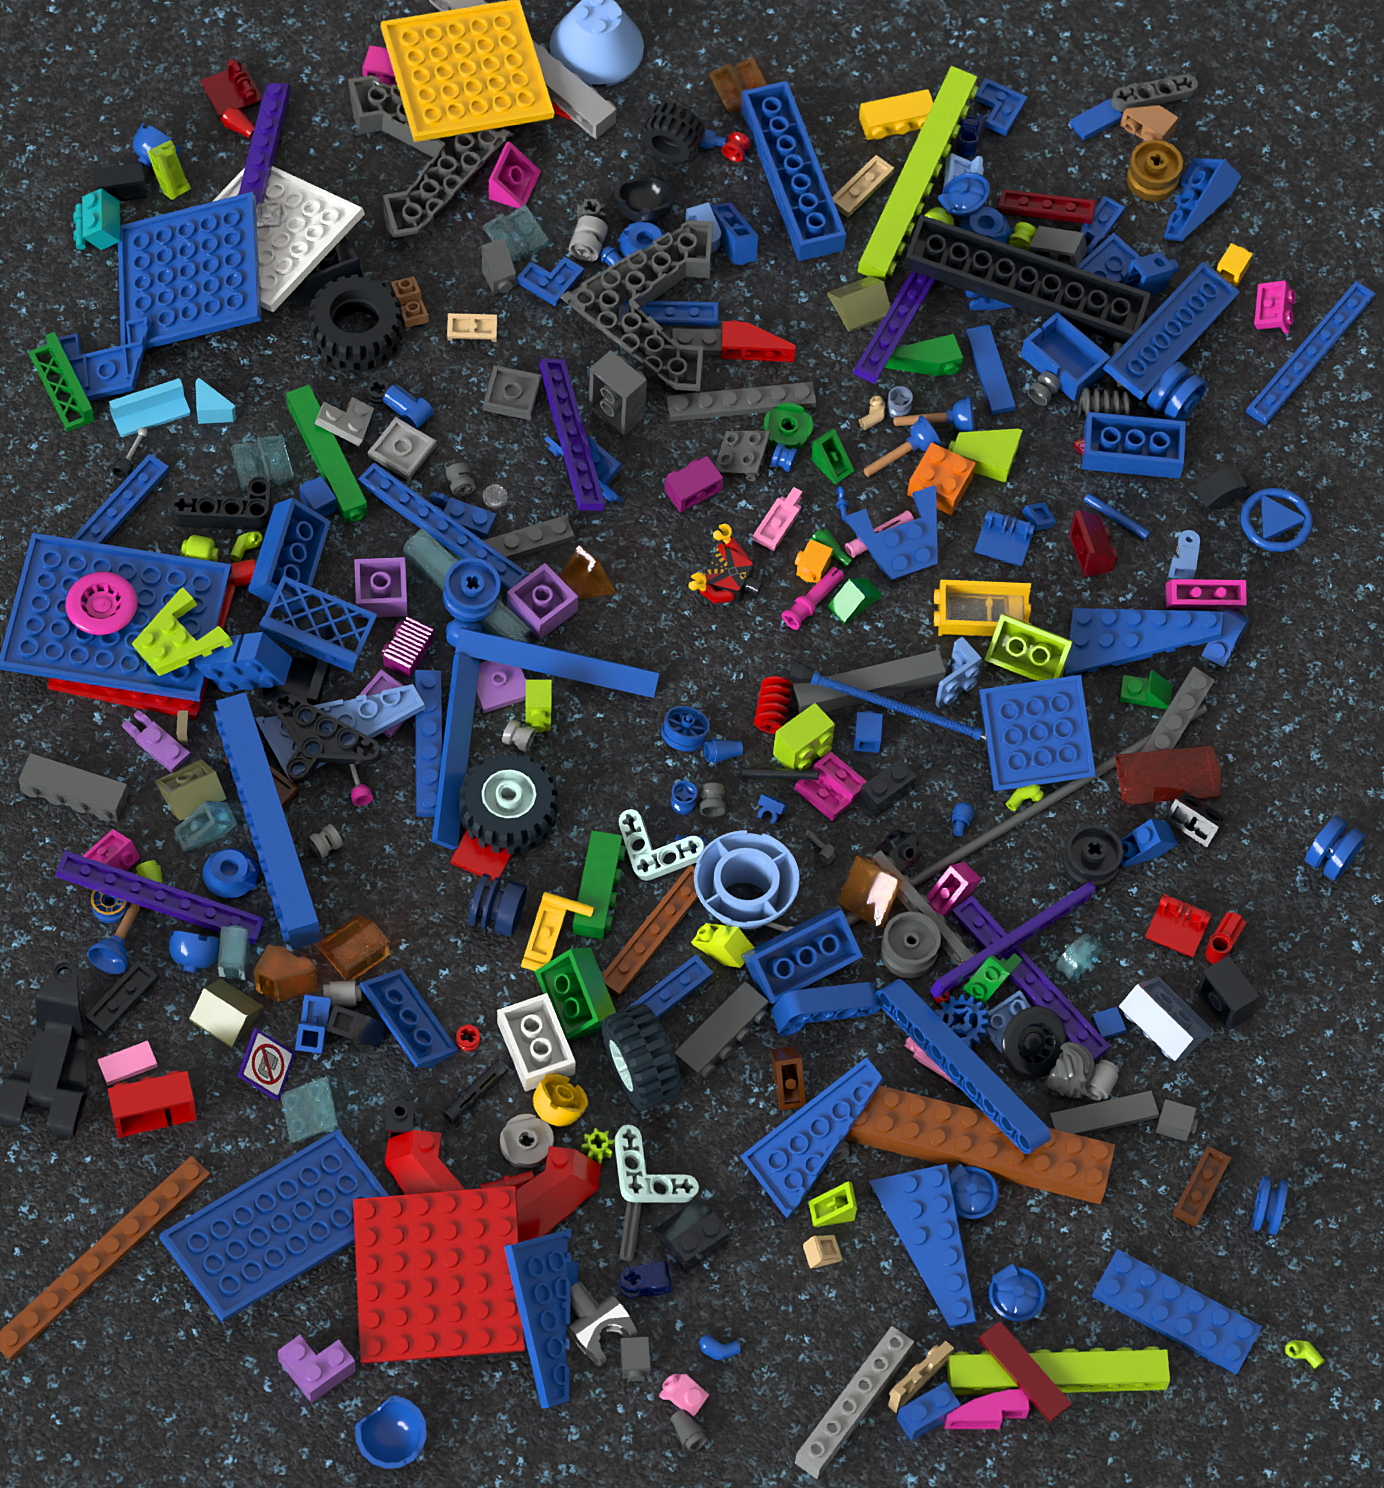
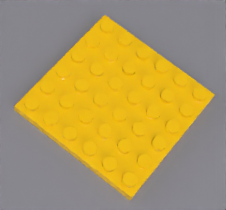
M508 0L381 22V30L414 142L554 118L552 103L520 0Z

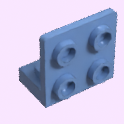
M963 637L954 642L950 663L953 673L939 682L935 703L938 708L944 704L950 705L964 690L970 691L978 682L982 658Z

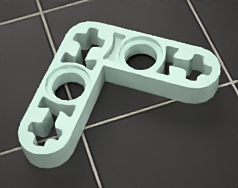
M626 810L619 817V826L633 870L642 880H652L696 863L701 852L706 847L699 837L690 836L653 850L644 820L636 810ZM630 818H633L635 820L634 827L637 832L633 833L632 829L629 827L628 823ZM643 839L645 840L643 849L639 851L633 850L632 845L634 841ZM693 844H696L698 847L695 854H692L690 851ZM679 849L683 850L685 858H682ZM670 852L675 853L676 860L672 864H665L663 861L664 856ZM656 858H657L659 864L661 865L660 868H658L657 865H656V864H657L656 861H655ZM648 863L649 871L644 873L642 870L644 868L643 864Z
M624 1125L620 1128L615 1136V1150L620 1191L624 1199L629 1202H689L698 1192L699 1185L695 1178L690 1175H646L640 1131L633 1125ZM625 1134H628V1137L633 1139L629 1146L628 1140L623 1138ZM625 1158H633L637 1162V1168L629 1169L625 1165ZM632 1182H634V1187L639 1189L637 1193H634L633 1189H629ZM653 1184H663L666 1188V1193L662 1195L656 1193ZM685 1184V1187L690 1189V1191L685 1193V1189L678 1188Z

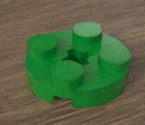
M781 403L771 412L770 410L767 412L763 430L771 432L768 440L770 446L777 447L779 443H782L788 449L795 448L800 450L805 447L811 438L813 420L810 415L808 416L804 412L802 406L795 403ZM786 423H791V427H794V429L786 430L782 426H785Z

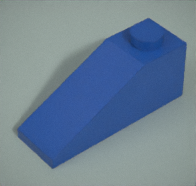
M731 202L710 205L721 230L720 241L722 247L733 264L744 265L747 262L756 261L757 233Z

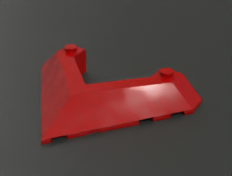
M413 1130L388 1139L384 1165L389 1173L393 1175L404 1195L465 1190L440 1160L442 1133ZM549 1146L545 1171L517 1189L519 1242L549 1234L551 1229L561 1220L564 1221L576 1211L584 1200L592 1197L598 1191L601 1164L576 1149Z

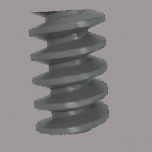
M1085 387L1080 396L1079 418L1083 411H1085L1086 416L1087 412L1129 416L1131 400L1127 391H1124L1119 398L1117 390H1114L1110 397L1107 389H1104L1100 396L1098 388H1095L1090 395L1088 387Z

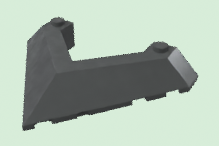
M373 75L348 79L353 116L359 134L382 130L433 157L431 161H428L419 173L418 179L407 191L383 195L382 214L387 231L393 237L419 233L511 135V132L502 129L500 131L494 128L414 142L397 85L393 84V86L382 83L380 78Z
M688 220L681 224V228L671 234L669 232L654 240L653 244L649 247L637 250L608 267L605 272L598 273L584 281L574 291H567L560 296L563 301L675 390L700 391L703 371V346L679 345L673 338L670 339L663 332V329L650 316L648 317L641 308L647 306V303L654 301L685 277L710 278L713 222ZM629 301V304H626V314L623 316L621 321V310L623 311V302Z

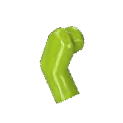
M1037 784L1019 787L1006 802V806L1010 810L1016 811L1025 799L1031 798L1034 802L1041 800L1044 792Z
M1292 1340L1285 1347V1352L1289 1357L1307 1359L1314 1369H1317L1325 1362L1323 1357L1308 1341Z

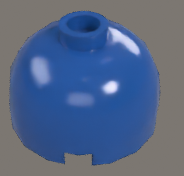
M142 123L133 138L134 152L140 157L138 162H141L143 166L150 169L152 163L147 151L169 140L172 141V139L150 125L146 129L145 123ZM177 144L175 152L178 157L182 148Z
M171 931L169 952L176 963L183 965V971L198 973L199 968H208L216 962L221 952L223 940L210 936H200L194 933Z

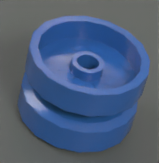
M1176 362L1158 380L1148 397L1147 404L1156 412L1165 410L1164 416L1167 420L1184 421L1202 399L1207 390L1208 383L1198 374L1190 376V368L1182 362Z
M472 557L461 559L450 567L445 577L443 601L446 609L453 617L465 622H477L484 620L493 613L498 603L501 583L496 569L485 560Z
M1337 815L1320 831L1304 859L1307 864L1315 869L1321 867L1326 862L1323 874L1334 882L1349 867L1367 837L1357 828L1351 829L1344 836L1347 830V822Z

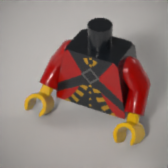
M728 524L719 525L723 535L717 530L713 533V537L718 541L723 540L724 542L723 544L720 543L704 574L697 572L691 576L696 581L690 582L689 588L693 591L699 589V593L715 604L731 601L739 602L744 591L757 596L763 582L752 578L754 564L734 537H730L732 534L731 527Z

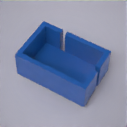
M1058 312L1042 324L1041 329L1038 328L1024 340L1021 357L1040 373L1048 371L1054 374L1061 382L1060 390L1073 401L1081 396L1085 387L1089 389L1107 373L1103 368L1111 358Z
M257 632L245 634L244 637L242 635L229 636L233 645L224 648L223 645L212 650L213 654L206 657L198 655L195 667L205 677L212 679L219 686L220 690L230 693L236 690H252L253 688H271L273 686L285 685L292 657L265 633Z

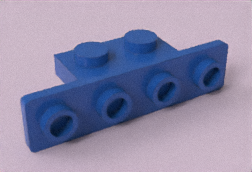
M586 434L600 488L603 489L602 495L612 503L614 500L623 503L625 499L608 485L623 467V464ZM547 436L544 440L550 444L548 449L558 457L563 455L561 444Z

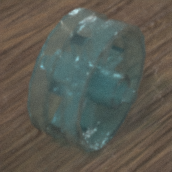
M1086 933L1071 945L1067 943L1064 946L1067 950L1058 960L1056 968L1066 974L1065 976L1070 981H1074L1087 969L1090 971L1094 969L1092 964L1100 955L1103 947L1094 942L1093 938Z

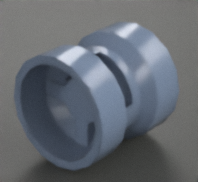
M897 386L891 389L888 394L887 413L893 419L896 416H908L911 412L913 395L908 388Z

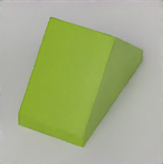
M846 1182L808 1201L814 1227L855 1220L857 1204L852 1182Z

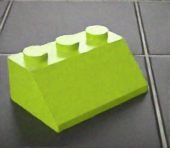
M1002 613L985 661L1036 681L1061 678L1069 659L1073 641Z

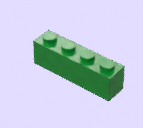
M591 831L578 902L595 908L592 917L575 912L573 922L574 935L604 940L605 930H611L613 916L609 915L610 907L615 908L617 892H613L614 884L620 883L622 869L618 868L619 861H624L626 846L622 845V835Z

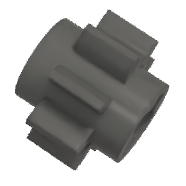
M585 198L583 206L577 205V221L582 216H594L605 222V204L600 205L597 198L588 200Z

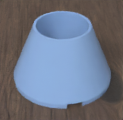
M734 831L716 838L701 852L695 867L694 885L704 907L723 924L738 927L741 931H751L777 919L788 910L798 892L799 871L793 855L780 841L764 833L758 835L747 833V831ZM749 883L760 888L765 895L754 900H741L730 895L725 889L733 884Z

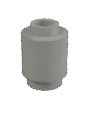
M356 980L330 981V984H324V996L332 997L331 1008L334 1005L339 1007H357V1001H362V989L359 985H356Z
M1101 1060L1099 1064L1094 1066L1092 1077L1086 1085V1089L1089 1091L1087 1095L1089 1098L1095 1101L1108 1099L1119 1077L1117 1074L1119 1069L1115 1064Z

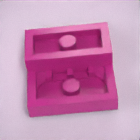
M829 752L815 763L813 770H819V780H799L794 790L833 821L860 795L861 786L867 781L836 755Z

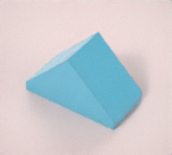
M198 378L196 380L198 424L234 422L237 419L236 406Z

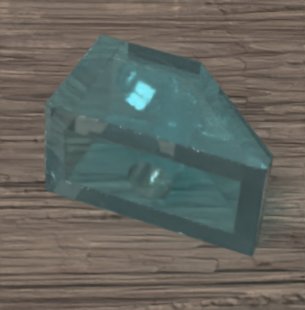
M205 801L174 829V832L182 850L189 851L221 839L237 823L227 802Z

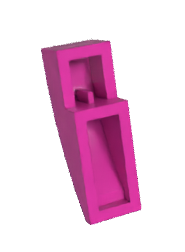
M1014 1389L974 1399L947 1415L944 1423L945 1429H1000L1002 1418H1027L1029 1398L1021 1389Z

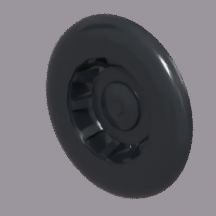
M1042 1006L1028 1007L1018 1012L1007 1024L1002 1037L1001 1050L1007 1067L1015 1075L1025 1079L1040 1078L1050 1073L1056 1066L1059 1054L1063 1052L1060 1048L1061 1045L1067 1042L1066 1029L1062 1020L1054 1011Z

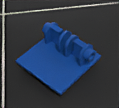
M995 510L987 511L974 552L1022 567L1035 525H1032L1031 521L1018 520L1015 516L1012 518L1008 514L1006 516L996 513Z

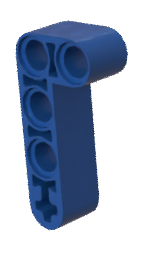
M864 982L790 991L781 996L771 1012L779 1036H789L800 1031L805 1023L869 1016L878 1012L881 1006L876 998L873 983Z

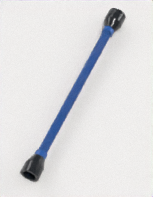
M793 661L787 680L798 684H820V686L823 685V687L826 686V688L829 687V689L832 688L835 691H842V693L845 692V694L848 693V695L851 694L854 697L857 696V698L876 703V705L879 704V706L882 705V707L885 706V708L888 707V709L891 708V710L894 709V711L897 710L900 713L910 714V716L913 715V717L916 716V718L919 717V719L922 718L925 721L928 720V722L950 728L951 730L953 729V731L956 730V732L959 731V733L971 735L973 739L979 740L987 747L984 728H973V726L961 724V722L933 714L932 712L930 713L911 705L908 706V704L905 705V703L902 704V702L899 703V701L896 702V700L893 701V699L890 700V698L881 695L871 694V692L861 688L859 689L843 682L840 683V681L837 682V680L834 681V679L831 680V678L828 679L825 676L822 677L820 673L814 672L806 664Z

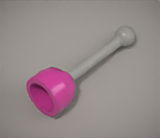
M349 764L356 785L351 791L352 802L355 806L367 805L373 800L371 790L368 786L360 784L355 764Z

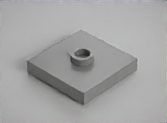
M395 417L368 451V457L409 481L437 446V441Z

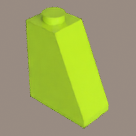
M1005 429L960 432L956 442L951 440L948 450L975 462L974 473L1006 483L1020 444L1022 430Z

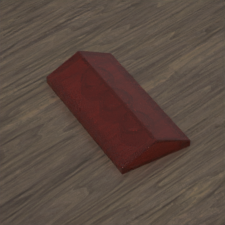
M1212 746L1115 755L1123 805L1175 801L1185 791L1198 799L1220 796L1221 767Z

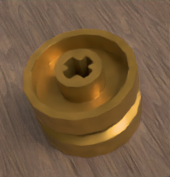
M1156 139L1144 141L1136 146L1132 152L1127 173L1129 189L1137 197L1145 201L1157 202L1172 196L1178 187L1182 171L1183 159L1180 152L1174 145Z

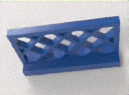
M282 576L266 614L260 622L258 632H263L272 640L353 673L357 660L377 618V614ZM288 585L295 588L298 596L285 600L282 594L284 586ZM311 596L317 597L322 606L309 610L304 599ZM301 601L305 612L292 616L288 605ZM334 606L341 607L345 616L333 620L328 609ZM284 607L288 618L279 621L271 617L273 610ZM324 610L329 622L316 626L311 614ZM308 616L313 627L304 631L298 629L295 620ZM363 616L368 618L369 622L366 627L356 630L352 618ZM348 620L352 632L340 636L335 624ZM331 626L335 638L330 640L322 639L318 630ZM315 631L316 636L309 632ZM355 636L358 643L356 651L345 648L342 640Z

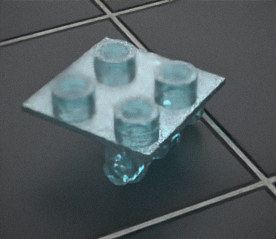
M328 1076L281 1094L291 1144L326 1131L328 1135L339 1127Z

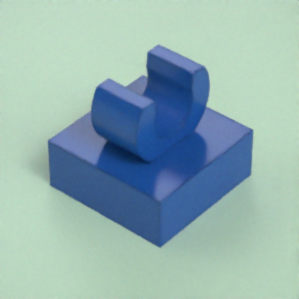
M762 794L758 804L763 807L759 810L758 817L763 818L765 812L770 811L772 813L770 823L775 824L778 821L779 814L786 813L789 804L771 795Z

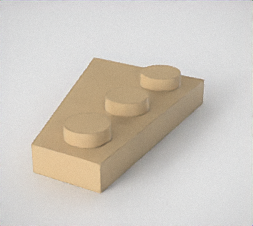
M947 1341L940 1347L935 1345L926 1355V1359L922 1363L916 1364L908 1375L893 1387L889 1393L890 1400L888 1406L897 1413L948 1361L949 1355H952L954 1348Z

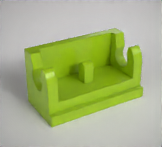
M169 140L148 150L147 153L163 194L173 200L190 190L191 187L183 173L175 152L176 148L173 142Z

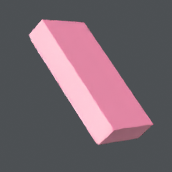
M148 1041L98 1059V1064L107 1086L158 1067Z

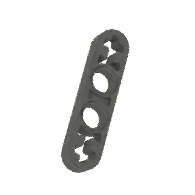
M1184 74L1121 87L1114 91L1111 105L1117 111L1124 112L1127 108L1154 106L1191 98L1196 92L1198 82L1193 76ZM1159 88H1167L1171 93L1164 94ZM1145 92L1149 95V98H1142L1138 93Z

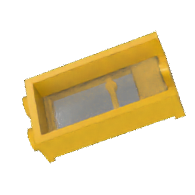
M940 580L939 589L934 590V604H938V611L934 612V626H938V636H942V634L993 636L1002 613L1031 624L1029 623L1031 583Z

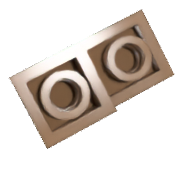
M415 277L391 282L392 290L401 303L405 328L428 323V313L423 304L421 291Z

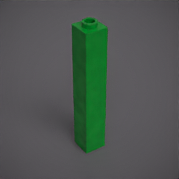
M310 385L287 392V406L323 480L336 497L337 509L344 524L350 521L356 522L367 515V502L334 434L315 424L320 406Z

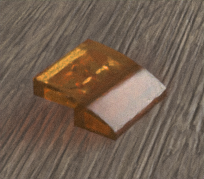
M753 57L734 67L728 63L709 73L728 112L741 110L742 91L767 86Z
M856 855L837 902L878 927H883L902 880L889 870L877 867L866 857Z

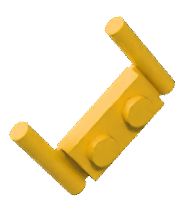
M544 892L521 967L536 971L551 961L566 909L592 917L595 907Z

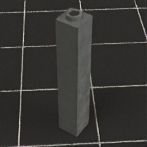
M939 650L828 676V679L831 678V680L834 679V681L837 680V682L840 681V683L843 682L844 684L871 692V694H877V696L889 697L939 685V682L948 673V664L945 658H941ZM794 684L792 690V699L798 715L814 703L823 712L869 702L857 698V696L854 697V695L842 693V691L839 692L832 690V688L829 689V687L826 688V686L823 687V685L820 686V684Z

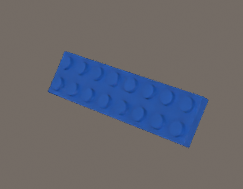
M1202 262L1106 363L1103 369L1141 400L1158 382L1161 376L1177 362L1228 307L1240 291L1205 262Z

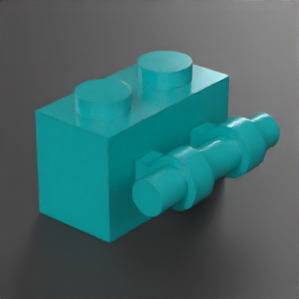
M98 189L83 196L82 204L76 205V212L73 214V221L76 223V230L73 232L76 248L80 250L85 249L87 241L100 250L119 243L120 201L103 189Z

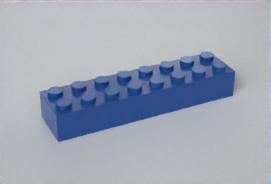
M788 81L742 91L741 110L798 261L844 251L846 232Z

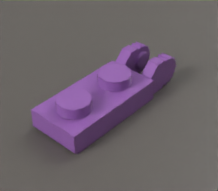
M139 710L134 713V717L145 727L141 733L129 721H125L122 724L124 730L136 740V743L171 773L191 757L188 750L154 721L151 722Z

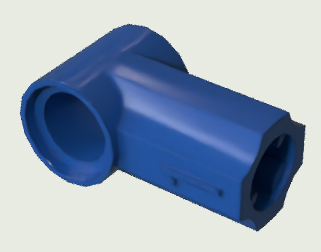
M397 384L392 385L383 397V402L401 415L405 423L417 430L434 414L433 408L426 400L414 398Z

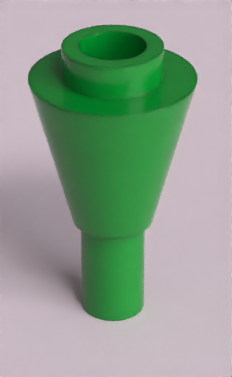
M820 528L812 536L811 540L833 548L832 557H835L846 568L853 561L841 550L842 548L828 528L824 531Z

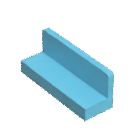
M180 378L109 401L111 415L120 437L137 433L141 427L149 429L190 415V409L184 397Z

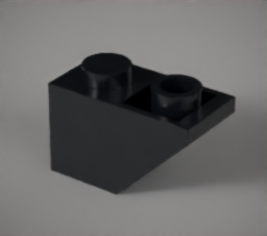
M334 1005L326 1031L379 1048L386 1024L383 1021Z

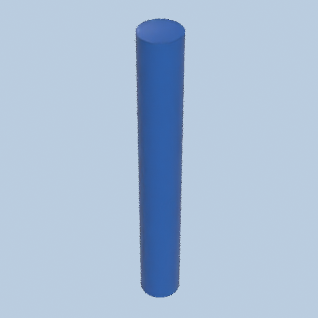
M1088 493L1083 501L1144 540L1149 537L1151 532L1092 494Z

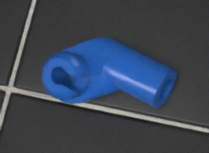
M705 1335L700 1339L699 1344L702 1352L714 1360H723L741 1353L737 1341L723 1345L711 1335Z

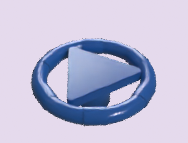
M1266 488L1257 491L1247 499L1241 510L1242 528L1249 540L1269 551L1284 552L1293 550L1307 540L1312 530L1313 519L1310 508L1301 497L1286 489ZM1270 498H1284L1291 501L1298 508L1302 516ZM1260 500L1262 537L1257 534L1250 523V512ZM1304 522L1301 531L1293 540L1288 542L1267 541Z

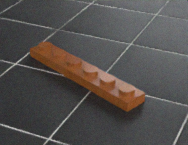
M689 865L603 972L602 977L607 990L617 997L623 994L698 900L699 897L694 885L695 867Z

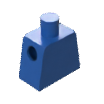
M1161 252L1143 256L1131 261L1122 284L1151 293L1150 297L1167 287L1172 274L1179 271V265L1175 259L1167 260Z

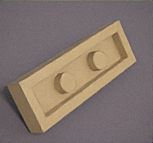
M875 155L832 197L836 209L849 218L894 174V168Z

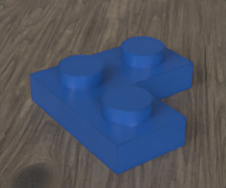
M985 78L974 100L993 108L986 120L985 127L1007 136L1027 103L1028 97Z
M563 257L552 272L549 273L530 261L516 277V283L556 307L562 300L560 296L570 291L582 277L584 268Z

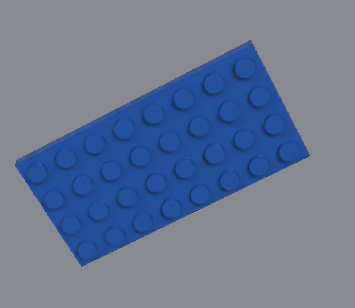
M336 1129L160 1233L159 1238L223 1323L355 1242L353 1199L386 1197L389 1195L340 1130Z

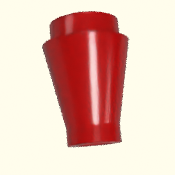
M230 106L221 118L224 127L250 139L253 136L255 125L238 107Z

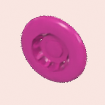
M94 572L83 576L71 587L66 598V611L71 622L80 630L96 635L110 634L122 629L132 620L137 610V595L133 586L122 576L111 572Z

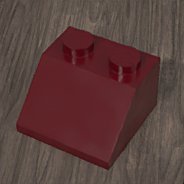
M1082 510L1075 511L1069 537L1084 578L1112 572L1118 557L1115 547L1110 545V533L1107 525H1103L1099 516Z

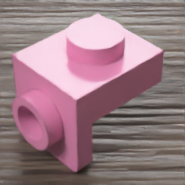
M674 1374L668 1377L663 1383V1390L659 1394L663 1400H671L681 1410H684L689 1417L696 1415L709 1396L707 1392L686 1374Z

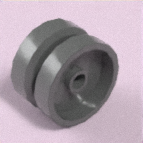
M908 911L897 914L888 922L884 930L881 944V957L884 965L891 973L901 978L914 979L927 974L932 970L938 957L941 940L938 926L930 917L920 912Z

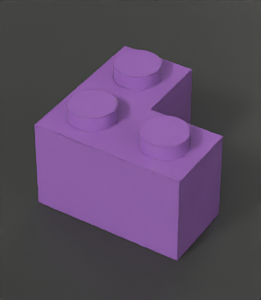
M301 1335L278 1350L279 1362L311 1403L356 1372L355 1360L339 1340L318 1355H315Z

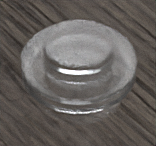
M492 484L483 492V502L490 508H500L507 502V492L501 485Z

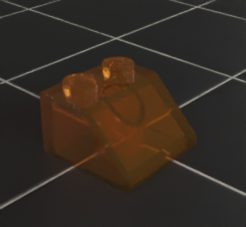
M359 914L317 943L318 948L346 981L356 979L390 955V941L374 922Z

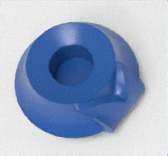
M960 174L946 184L938 199L948 214L961 217L972 215L984 206L990 193V185L988 180L981 174Z
M982 207L975 214L965 215L960 223L961 229L1002 243H1006L1013 234L1007 219L991 207Z
M639 221L629 224L628 228L617 239V242L619 243L622 255L627 257L639 249L643 250L653 244L654 240L666 233L654 224Z
M236 848L222 849L212 854L205 862L203 880L206 887L217 896L224 898L239 897L256 887L260 865L243 850Z
M959 1163L950 1172L957 1214L959 1216L976 1219L986 1216L995 1208L999 1200V1187L995 1178L987 1170L976 1166H963Z
M1012 1263L992 1276L993 1280L989 1288L990 1301L994 1309L1004 1318L1012 1321H1026L1038 1315L1043 1309L1046 1302V1289L1039 1276L1031 1270L1015 1267Z

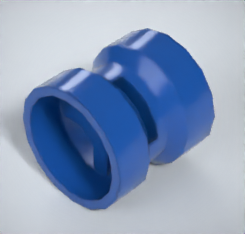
M690 781L677 782L671 792V807L678 814H689L696 807L697 788Z

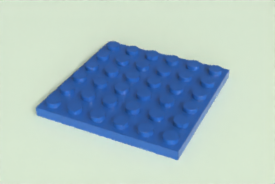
M253 192L120 225L118 262L121 345L128 344L126 321L146 316L151 324L145 349L261 321L256 196Z

